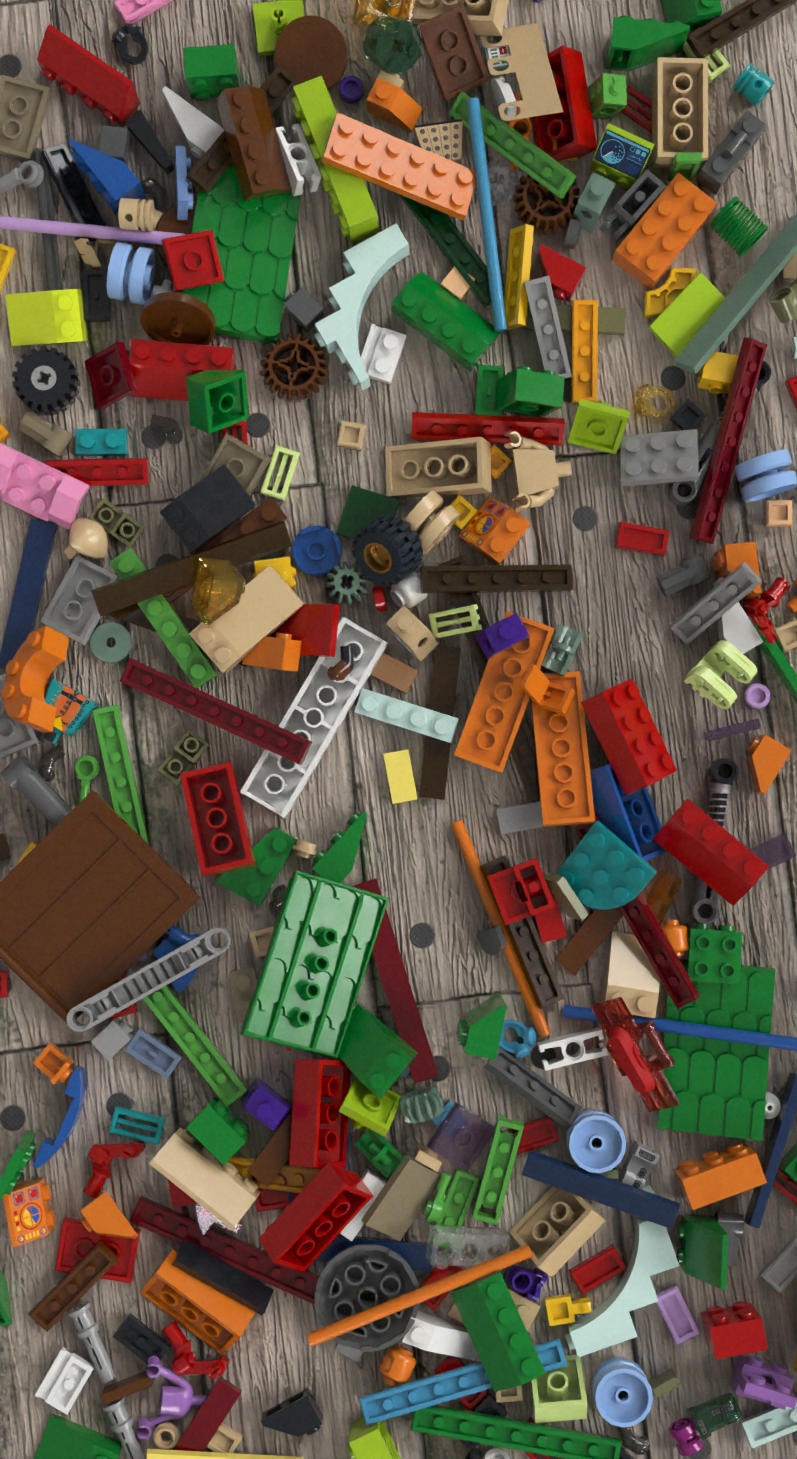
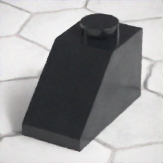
M306 1388L263 1412L261 1423L264 1427L300 1437L305 1433L311 1435L318 1431L320 1425H322L323 1414L310 1389Z

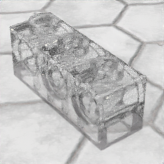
M429 1225L426 1258L436 1268L444 1269L448 1268V1265H454L461 1269H468L509 1252L510 1235L504 1228ZM443 1243L448 1244L444 1251L437 1252L439 1245ZM466 1245H473L471 1251L462 1253ZM498 1246L496 1252L488 1254L490 1247Z

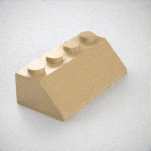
M179 1128L149 1163L231 1230L235 1228L261 1193L258 1190V1185L253 1180L243 1178L237 1173L238 1170L233 1164L226 1162L223 1165L187 1129Z

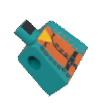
M52 679L45 701L47 704L57 708L53 732L44 733L42 737L56 744L62 732L71 736L76 735L93 714L92 710L97 709L100 704L62 682Z

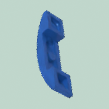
M78 1066L74 1070L64 1094L73 1097V1100L55 1140L48 1137L43 1141L33 1164L36 1168L48 1161L63 1146L79 1119L86 1087L85 1070L82 1066Z

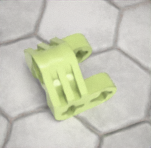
M720 640L695 664L686 675L684 682L687 685L691 683L694 691L699 690V695L702 698L707 697L721 709H729L737 699V695L720 678L722 674L727 671L737 681L747 684L756 675L757 668L753 662L732 644L725 640Z

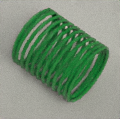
M738 196L732 198L709 224L713 231L716 230L715 233L719 232L718 236H721V239H724L727 245L731 244L730 248L734 246L733 251L736 250V254L739 257L743 256L768 229V226L754 212L752 213V210H749V207H746V204H743V201H740Z

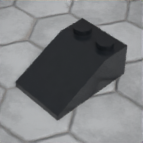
M224 464L178 496L162 509L160 514L190 553H193L212 541L256 504Z

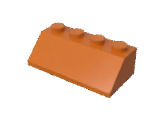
M172 1249L139 1293L220 1355H223L241 1337L255 1311L172 1265L177 1254Z

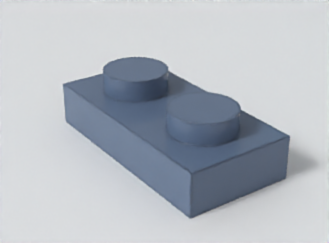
M141 1027L125 1049L126 1052L166 1079L169 1078L183 1057Z

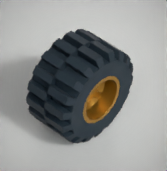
M393 515L378 517L355 535V540L352 543V547L355 549L352 551V554L356 558L355 563L357 567L361 568L360 572L363 575L366 574L368 576V580L371 582L376 581L377 585L382 586L385 584L386 586H392L393 584H398L418 568L422 561L420 558L423 555V549L420 548L422 543L416 537L418 535L417 532L410 529L411 525L408 522L403 524L402 518L398 516L396 518Z

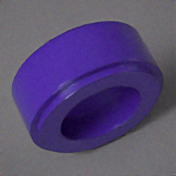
M347 76L341 80L339 84L341 99L348 104H355L362 99L364 86L358 77Z

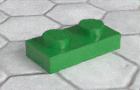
M478 365L475 415L500 416L501 411L495 410L497 380L503 377L504 366Z

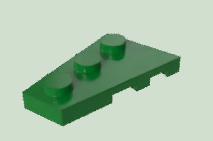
M275 827L253 847L256 866L226 872L215 882L260 907L290 855L293 845L296 844L297 839Z

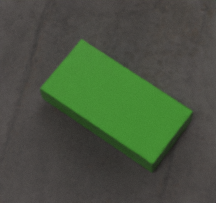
M702 152L676 153L668 170V181H672L677 173L692 181L702 162Z

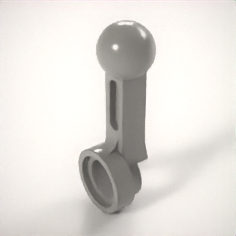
M32 160L23 162L19 168L15 167L11 172L0 178V195L21 183L29 188L39 186L44 178L43 167ZM32 167V175L26 179V172Z

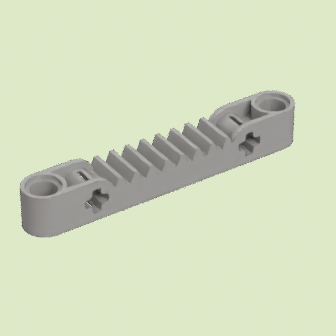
M221 926L212 928L81 1002L69 1011L67 1015L68 1026L76 1032L86 1031L224 953L232 944L231 932ZM220 933L225 937L224 946L217 947L212 943L213 934ZM77 1011H83L87 1014L88 1021L86 1024H81L76 1020Z

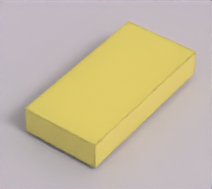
M409 750L383 754L392 804L417 800Z

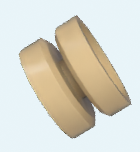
M434 490L430 491L402 522L403 524L408 522L411 525L410 529L412 531L415 530L419 534L417 539L421 540L422 545L420 548L423 549V556L443 540L460 516V513L451 505L444 507L436 514L443 504V498Z

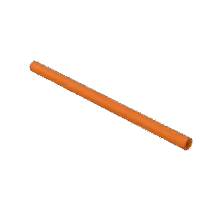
M463 820L451 824V827L493 927L500 925L505 936L506 946L503 952L539 1038L551 1034L542 1010L539 1009L480 868L481 863Z
M524 1245L307 1334L309 1344L313 1347L533 1257L529 1245Z

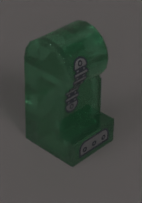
M732 1393L723 1394L688 1409L702 1440L712 1436V1432L725 1427L724 1425L735 1423L742 1417L740 1407Z

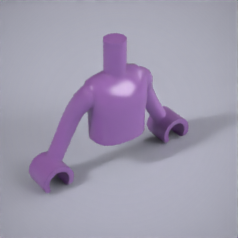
M157 1356L149 1357L148 1365L155 1367H148L146 1369L147 1375L150 1378H156L161 1375L178 1386L161 1387L159 1398L160 1415L151 1419L142 1417L138 1420V1426L143 1429H137V1436L142 1440L149 1438L152 1433V1426L167 1420L185 1418L192 1406H201L207 1395H194L190 1383L161 1366L160 1359Z

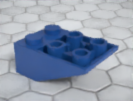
M73 139L69 141L73 150L70 154L76 161V166L83 175L87 174L93 188L99 195L102 193L107 200V205L114 214L119 211L121 198L147 200L140 181L125 162Z

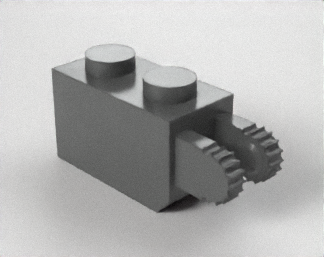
M647 169L616 203L611 215L602 224L600 230L605 233L616 222L621 227L613 234L611 240L617 243L626 232L629 233L664 191L666 185Z

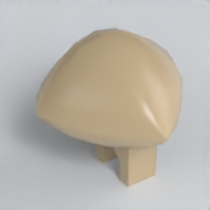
M76 518L70 528L69 546L64 550L69 560L76 554L92 558H105L108 551V539L103 526L91 519Z

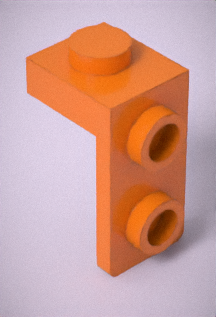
M530 663L527 671L522 675L520 686L540 708L566 714L576 693L573 688L550 682L536 664Z

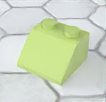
M566 1355L567 1366L547 1371L545 1374L530 1381L535 1423L587 1419V1397L581 1357H578V1355Z

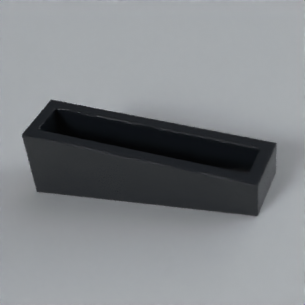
M140 109L125 122L126 127L168 175L175 169L173 162Z

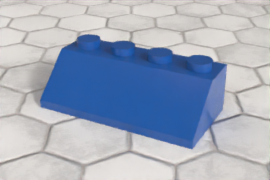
M610 763L590 770L593 804L600 822L645 861L667 852L653 840L662 827L647 787L625 795Z

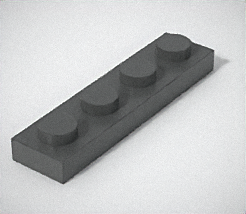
M499 1046L496 1060L488 1059L484 1068L565 1129H569L573 1125L581 1106Z

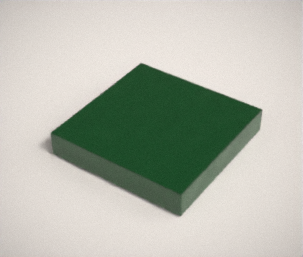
M352 485L339 523L337 535L355 540V535L378 517L393 515L395 518L400 500Z

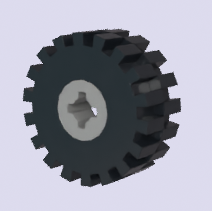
M40 347L41 351L33 348L30 350L31 355L27 356L24 353L21 356L23 361L21 363L17 361L15 364L17 372L13 371L12 377L15 379V382H12L13 387L17 391L15 393L27 407L36 413L39 411L42 415H47V412H50L52 415H56L59 409L63 412L66 411V405L68 403L73 405L75 402L73 399L74 395L78 396L79 394L77 386H80L78 371L63 352L59 353L57 349L52 347L51 350H48L46 347Z

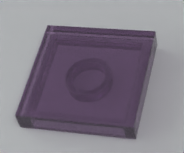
M455 1102L427 1143V1146L432 1151L468 1171L491 1138L494 1125Z

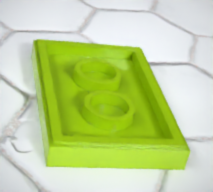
M700 272L647 328L677 358L725 300V297Z

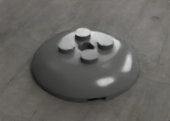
M376 1244L351 1246L337 1253L323 1268L315 1290L316 1312L321 1325L325 1327L419 1288V1284L410 1265L395 1251ZM363 1290H369L375 1296L371 1300H365L361 1297V1293ZM420 1303L333 1339L343 1346L346 1345L363 1352H373L388 1348L400 1341L409 1332L415 1322L411 1317L416 1318Z

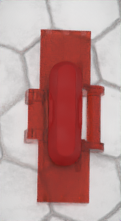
M622 997L593 1004L591 1008L609 1039L606 1044L608 1052L621 1075L628 1076L647 1110L652 1112L679 1106L680 1102L662 1071L674 1065L675 1060L673 1056H669L654 1029L656 1027L654 1022L646 1021L637 1025ZM643 1034H646L656 1054L644 1055L638 1042L644 1036Z

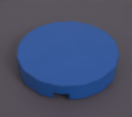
M320 525L309 526L299 532L292 544V558L296 566L305 574L314 577L325 576L334 570V565L338 566L342 556L341 542L337 535L326 527Z

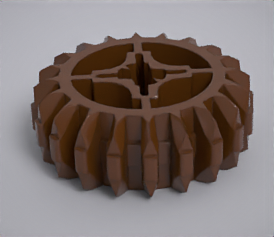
M527 174V177L522 176L519 182L521 185H516L515 192L517 194L513 196V202L517 203L514 205V211L520 212L518 220L526 219L525 224L534 225V233H537L538 229L542 228L543 234L546 235L548 229L551 228L552 232L556 234L558 226L565 230L567 222L570 223V219H575L573 213L580 198L577 197L580 194V189L574 187L576 180H574L565 194L567 200L565 208L561 204L562 201L554 193L540 185L530 175ZM528 192L533 195L532 199L537 203L534 210L528 204ZM552 196L551 200H547L542 204L543 199L546 200ZM545 213H551V214H553L554 216H542V215L545 214Z
M288 333L287 341L284 342L279 336L277 338L279 345L276 346L270 342L269 347L272 352L265 350L263 355L267 359L260 361L261 366L264 367L260 371L261 376L266 377L263 380L264 385H271L269 389L271 394L278 391V399H282L287 394L288 402H292L293 396H297L298 402H302L301 395L303 394L308 399H311V390L315 393L320 392L316 384L325 385L326 383L325 379L321 377L328 376V370L324 368L328 366V360L322 359L325 356V351H317L319 349L318 342L310 345L311 337L309 336L302 341V336L298 333L296 340H292L291 334ZM292 351L288 358L277 361L282 354ZM301 351L307 353L313 359L315 366H309V363L301 360ZM295 360H297L299 370L297 369L292 377L289 366L292 367V364H295ZM274 369L280 370V373L288 376V385L276 378ZM312 375L307 382L297 386L300 378Z

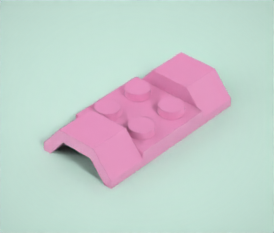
M0 443V498H2V501L70 531L80 503L88 492L90 485Z

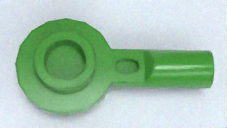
M91 755L79 757L74 765V771L77 778L80 779L77 805L89 794L90 781L100 771L98 760Z
M446 1172L441 1173L432 1201L427 1200L422 1215L426 1216L425 1222L427 1223L431 1221L437 1223L446 1198L445 1191L451 1179V1175Z

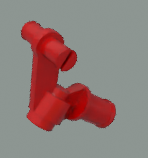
M777 577L769 589L761 593L760 598L748 599L743 605V610L757 626L758 631L764 634L767 643H774L777 640V636L773 631L774 625L766 617L769 607L776 608L779 605V599L790 588L789 582L782 577Z
M138 1141L121 1144H94L87 1156L92 1162V1174L83 1192L92 1198L99 1197L106 1179L111 1176L109 1165L113 1157L135 1158L144 1151V1148H146L145 1143Z
M176 1320L162 1330L175 1349L173 1351L175 1354L174 1361L171 1362V1367L175 1374L179 1376L181 1374H211L209 1378L216 1379L217 1376L222 1375L226 1371L230 1363V1359L226 1360L228 1358L226 1355H222L217 1359L197 1360L196 1355L191 1352V1339L187 1340Z

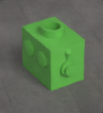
M602 73L588 87L592 117L613 119L627 106L626 75Z

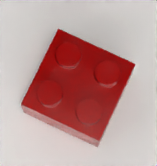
M738 1301L733 1303L731 1307L712 1306L707 1308V1311L700 1312L706 1344L716 1360L768 1350L762 1317L751 1303Z

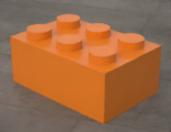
M742 1142L732 1143L727 1146V1150L721 1152L716 1150L703 1154L702 1159L693 1161V1159L685 1160L678 1164L679 1167L673 1169L683 1198L692 1210L767 1183L756 1152L746 1143L742 1144Z

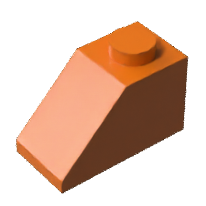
M378 77L367 98L368 113L410 132H413L423 111V108L400 87Z
M276 633V638L265 636L243 658L242 664L298 672L301 641L291 640L292 634Z
M766 734L760 735L759 738L755 736L747 748L750 751L747 756L755 792L758 794H765L792 751Z
M107 1191L81 1210L84 1216L81 1222L89 1233L94 1230L98 1235L135 1239L139 1236Z

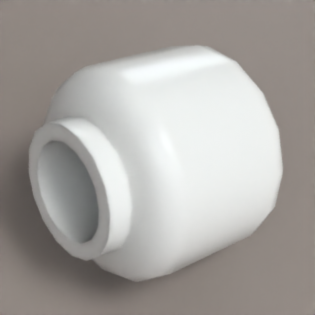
M415 572L410 573L398 584H393L390 591V596L395 604L399 607L405 606L408 609L416 606L428 594H421L420 573L417 574Z

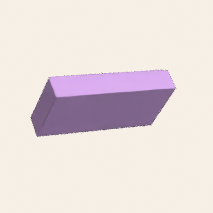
M676 1284L656 1293L658 1298L656 1303L677 1345L700 1334Z

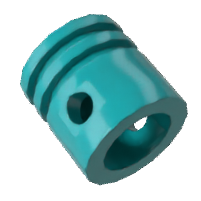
M750 63L738 77L732 89H738V94L743 93L742 97L754 107H757L771 90L775 81L764 72H758L759 68H753L754 64Z

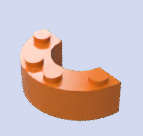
M47 626L29 633L27 639L20 646L13 659L8 662L5 669L7 674L1 690V696L3 697L5 710L10 718L40 732H53L57 708L46 703L44 698L45 686L52 671L66 660L70 637Z

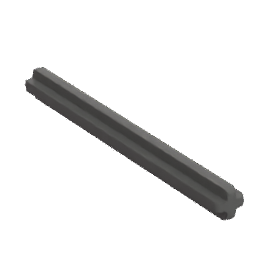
M37 148L34 152V161L40 164L44 170L43 181L37 186L40 220L55 221L51 175L41 155L42 149L45 148ZM42 233L48 291L62 290L57 234Z

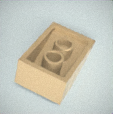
M612 931L600 1007L605 1011L655 1018L660 978L634 934Z

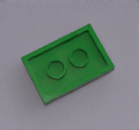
M29 1130L25 1132L0 1178V1201L5 1193L11 1194L37 1145L32 1142L36 1134Z

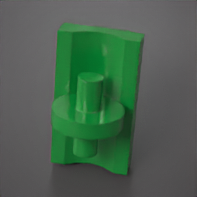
M368 1129L354 1143L386 1178L391 1175L404 1158L384 1136L371 1129Z

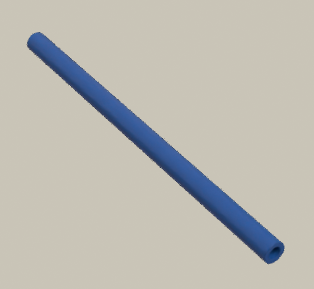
M564 1005L563 1018L612 1025L625 1024L633 1028L797 1051L796 1037L662 1018H648Z

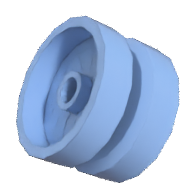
M116 242L111 253L107 273V295L109 298L122 301L128 295L131 303L145 304L150 298L155 276L156 253L154 249L141 246L135 252L132 244Z
M788 449L759 455L734 467L737 480L749 482L741 489L744 502L762 500L797 487L796 472L791 470L782 471L792 464Z
M596 1109L579 1112L573 1125L566 1129L565 1141L568 1151L579 1167L588 1172L603 1173L612 1170L621 1162L626 1150V1139L622 1128L610 1114ZM595 1138H599L600 1140L598 1143L594 1141L592 1142V1140Z
M624 1357L609 1358L597 1367L592 1376L591 1390L596 1407L602 1418L611 1425L619 1427L634 1426L643 1421L651 1410L653 1396L651 1386L641 1367L633 1360Z

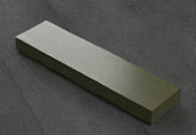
M527 303V319L524 330H534L529 304ZM556 304L562 332L571 333L572 305ZM598 307V334L624 335L626 308Z

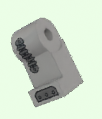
M635 1141L624 1163L618 1181L642 1189L653 1165H656L660 1157L657 1151Z

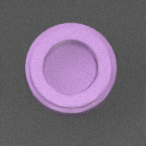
M752 684L744 691V702L752 709L763 708L770 701V691L763 684Z

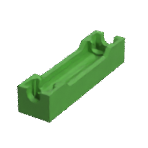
M497 1115L482 1178L472 1209V1219L498 1225L524 1128L523 1120H510L505 1115ZM501 1126L516 1129L517 1132L513 1134V1132L505 1130L500 1131ZM481 1204H483V1207L490 1209L495 1207V1213L491 1212L488 1214L482 1212L480 1209Z

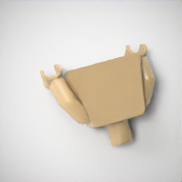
M516 431L506 433L505 437L508 436L511 439V443L504 444V447L506 449L516 448L511 453L517 496L512 498V501L517 500L520 503V506L515 508V511L520 512L525 508L540 507L554 496L555 490L559 486L558 477L572 475L570 461L556 462L553 450H549L547 446L537 441L521 437Z

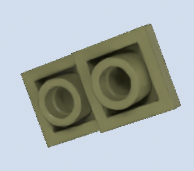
M104 498L101 499L88 517V519L102 525L106 532L129 548L132 547L145 528Z
M188 729L174 746L170 755L157 769V772L178 787L182 782L180 774L189 772L209 746V743Z

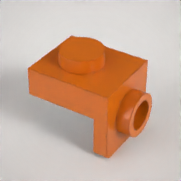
M50 1042L33 1064L51 1078L50 1083L55 1085L59 1080L63 1083L73 1072L70 1067L75 1061Z

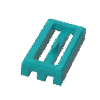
M116 1106L109 1133L159 1145L166 1118ZM119 1114L158 1123V1126L130 1119H125L118 1116ZM120 1123L156 1132V1136L116 1127V1124Z

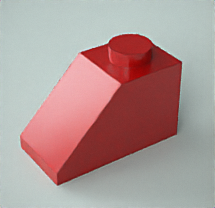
M541 244L537 259L543 277H550L555 298L570 301L584 275L586 267Z

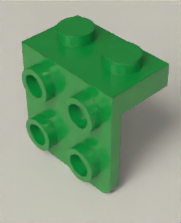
M693 923V928L687 927L689 932L687 973L690 979L699 982L737 984L740 981L743 932L734 931V926L719 925L718 930L708 929L709 924Z

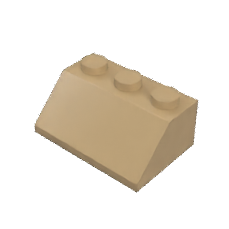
M552 1186L509 1233L521 1247L528 1244L533 1256L531 1260L538 1268L553 1277L606 1220L586 1198Z

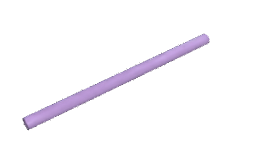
M0 216V229L160 245H162V239L185 235L183 233L142 231L141 229L139 231L121 230L120 227Z

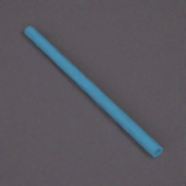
M471 98L466 102L495 332L507 330L480 103L479 98Z

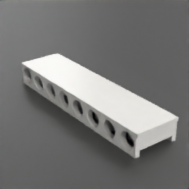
M342 617L337 629L335 657L318 658L279 725L283 729L312 741L303 764L299 765L265 749L240 793L286 819L386 649L388 642L349 619ZM353 646L354 669L344 680H330L327 671L330 667H334L341 661L340 647Z

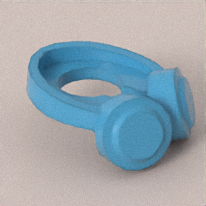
M506 1020L503 1024L499 1045L506 1051L514 1053L517 1058H524L532 1051L531 1046L536 1043V1030L533 1027H526L518 1021ZM508 1027L514 1028L517 1031V1035L523 1038L524 1043L520 1044L516 1041L507 1042L503 1036L504 1031Z

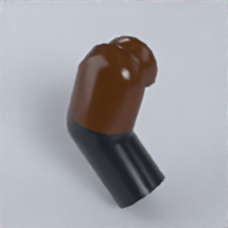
M353 646L340 647L341 661L334 667H330L327 671L330 680H344L354 669Z

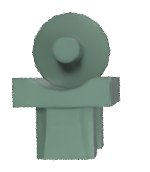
M559 624L541 666L564 677L583 634Z

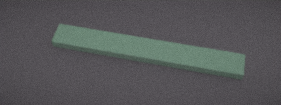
M797 214L793 216L674 360L677 367L696 374L797 252Z

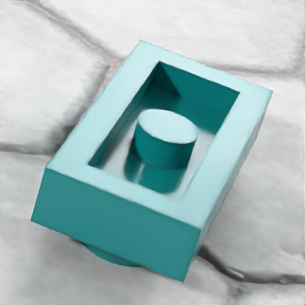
M76 429L75 454L77 456H128L127 429Z

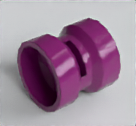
M692 1418L677 1420L669 1427L672 1438L677 1441L676 1447L681 1456L692 1455L703 1447L700 1436L695 1433L696 1427Z

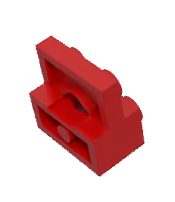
M537 858L487 876L505 925L555 907Z

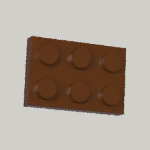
M459 5L416 25L443 101L458 96L461 91L466 92L490 80L464 5Z

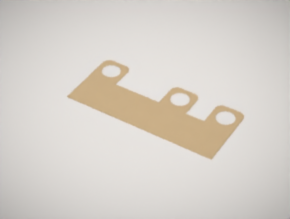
M539 23L503 28L502 40L495 44L488 43L486 41L487 36L481 35L482 44L485 48L509 45L510 56L492 58L487 61L489 73L491 75H502L516 72L523 99L499 105L498 109L503 121L563 112ZM497 61H506L509 67L504 71H497L493 69V64ZM508 106H517L521 110L517 116L513 117L507 116L504 113V109Z

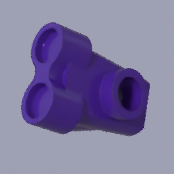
M517 1265L507 1267L503 1275L506 1284L512 1286L517 1292H523L524 1298L534 1302L539 1299L541 1288L546 1283L548 1277L547 1273L538 1268L530 1270Z

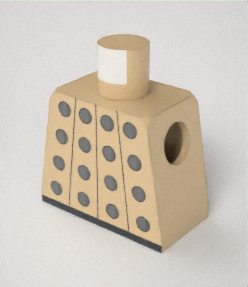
M462 119L415 125L414 137L417 146L461 165Z

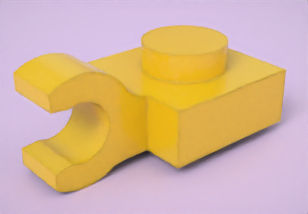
M570 1293L545 1297L549 1326L574 1323V1314L592 1312L589 1297H581L574 1301L571 1300Z

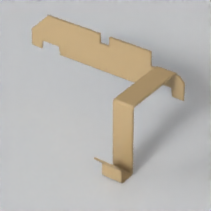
M77 239L74 241V244L79 253L84 254L81 257L85 264L91 265L93 269H99L98 266H101L96 256L99 243L115 245L119 241L96 239L94 250L92 246L87 245L88 239Z

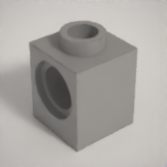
M116 1018L91 1043L109 1061L134 1037L132 1033L133 1028L126 1020Z

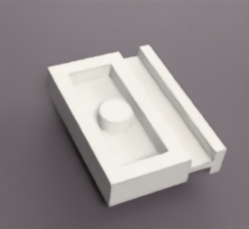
M375 324L371 325L361 354V360L369 378L391 385L407 335L384 327H378Z
M62 1347L35 1396L44 1399L46 1403L67 1415L94 1369V1364L75 1353H70L65 1347Z

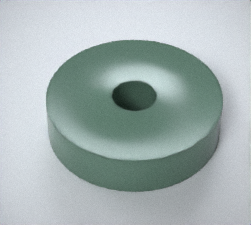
M107 622L94 630L90 645L92 652L98 659L112 664L121 662L128 657L132 650L133 641L131 634L124 626L115 622ZM114 638L116 641L114 647H108L107 645L108 640Z

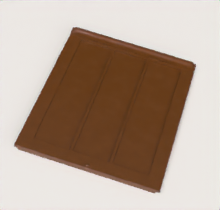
M92 790L0 882V959L68 1024L67 1015L73 1007L110 987L201 897L124 819ZM77 1011L76 1019L83 1013V1011Z

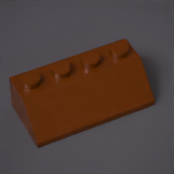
M247 85L223 90L217 97L216 103L244 202L291 192L290 181L264 89Z

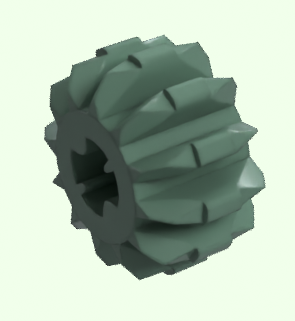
M345 561L342 564L343 570L334 565L333 569L336 575L332 573L327 574V578L334 582L326 583V588L333 589L329 593L331 598L339 594L337 598L338 604H341L345 597L347 598V604L352 605L351 597L354 596L356 601L360 602L361 597L358 592L367 594V589L360 585L368 584L369 580L361 578L364 576L360 572L361 570L356 573V563H353L351 569H348V564ZM347 578L349 581L351 578L353 580L351 582L352 588L347 589V586L345 589L342 588V580Z
M427 1087L412 1090V1092L405 1093L399 1099L401 1114L405 1122L415 1124L438 1117L444 1111V1103L438 1088Z

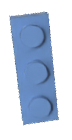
M175 146L177 220H187L188 209L193 210V194L188 193V191H192V182L186 178L187 173L191 171V157H186L185 146Z

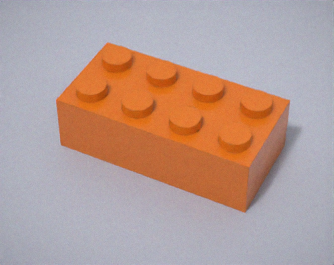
M677 173L615 250L612 261L651 291L711 217L718 203L680 173Z

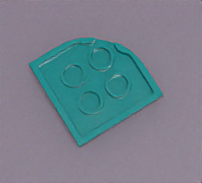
M597 821L559 868L556 875L564 876L582 905L593 909L608 910L623 906L635 899L655 876L657 871L600 821Z

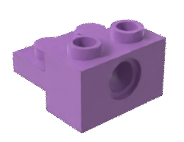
M739 1355L730 1383L735 1394L749 1399L752 1398L785 1410L786 1406L795 1409L797 1397L791 1390L794 1378L789 1373L787 1367L778 1363H773L772 1366L765 1364L762 1359L753 1355H748V1357ZM763 1375L768 1376L767 1381L764 1377H762Z

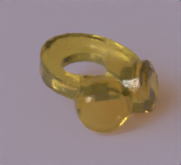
M644 384L638 388L635 394L638 400L634 403V410L640 417L649 415L654 418H662L672 413L676 405L672 393L662 387H651L649 384ZM663 397L666 404L663 410L656 409L654 404H650L647 401V398Z

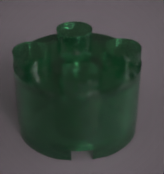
M380 16L374 19L367 27L363 49L368 61L376 67L394 74L403 73L409 70L423 53L418 30L409 21L394 16Z

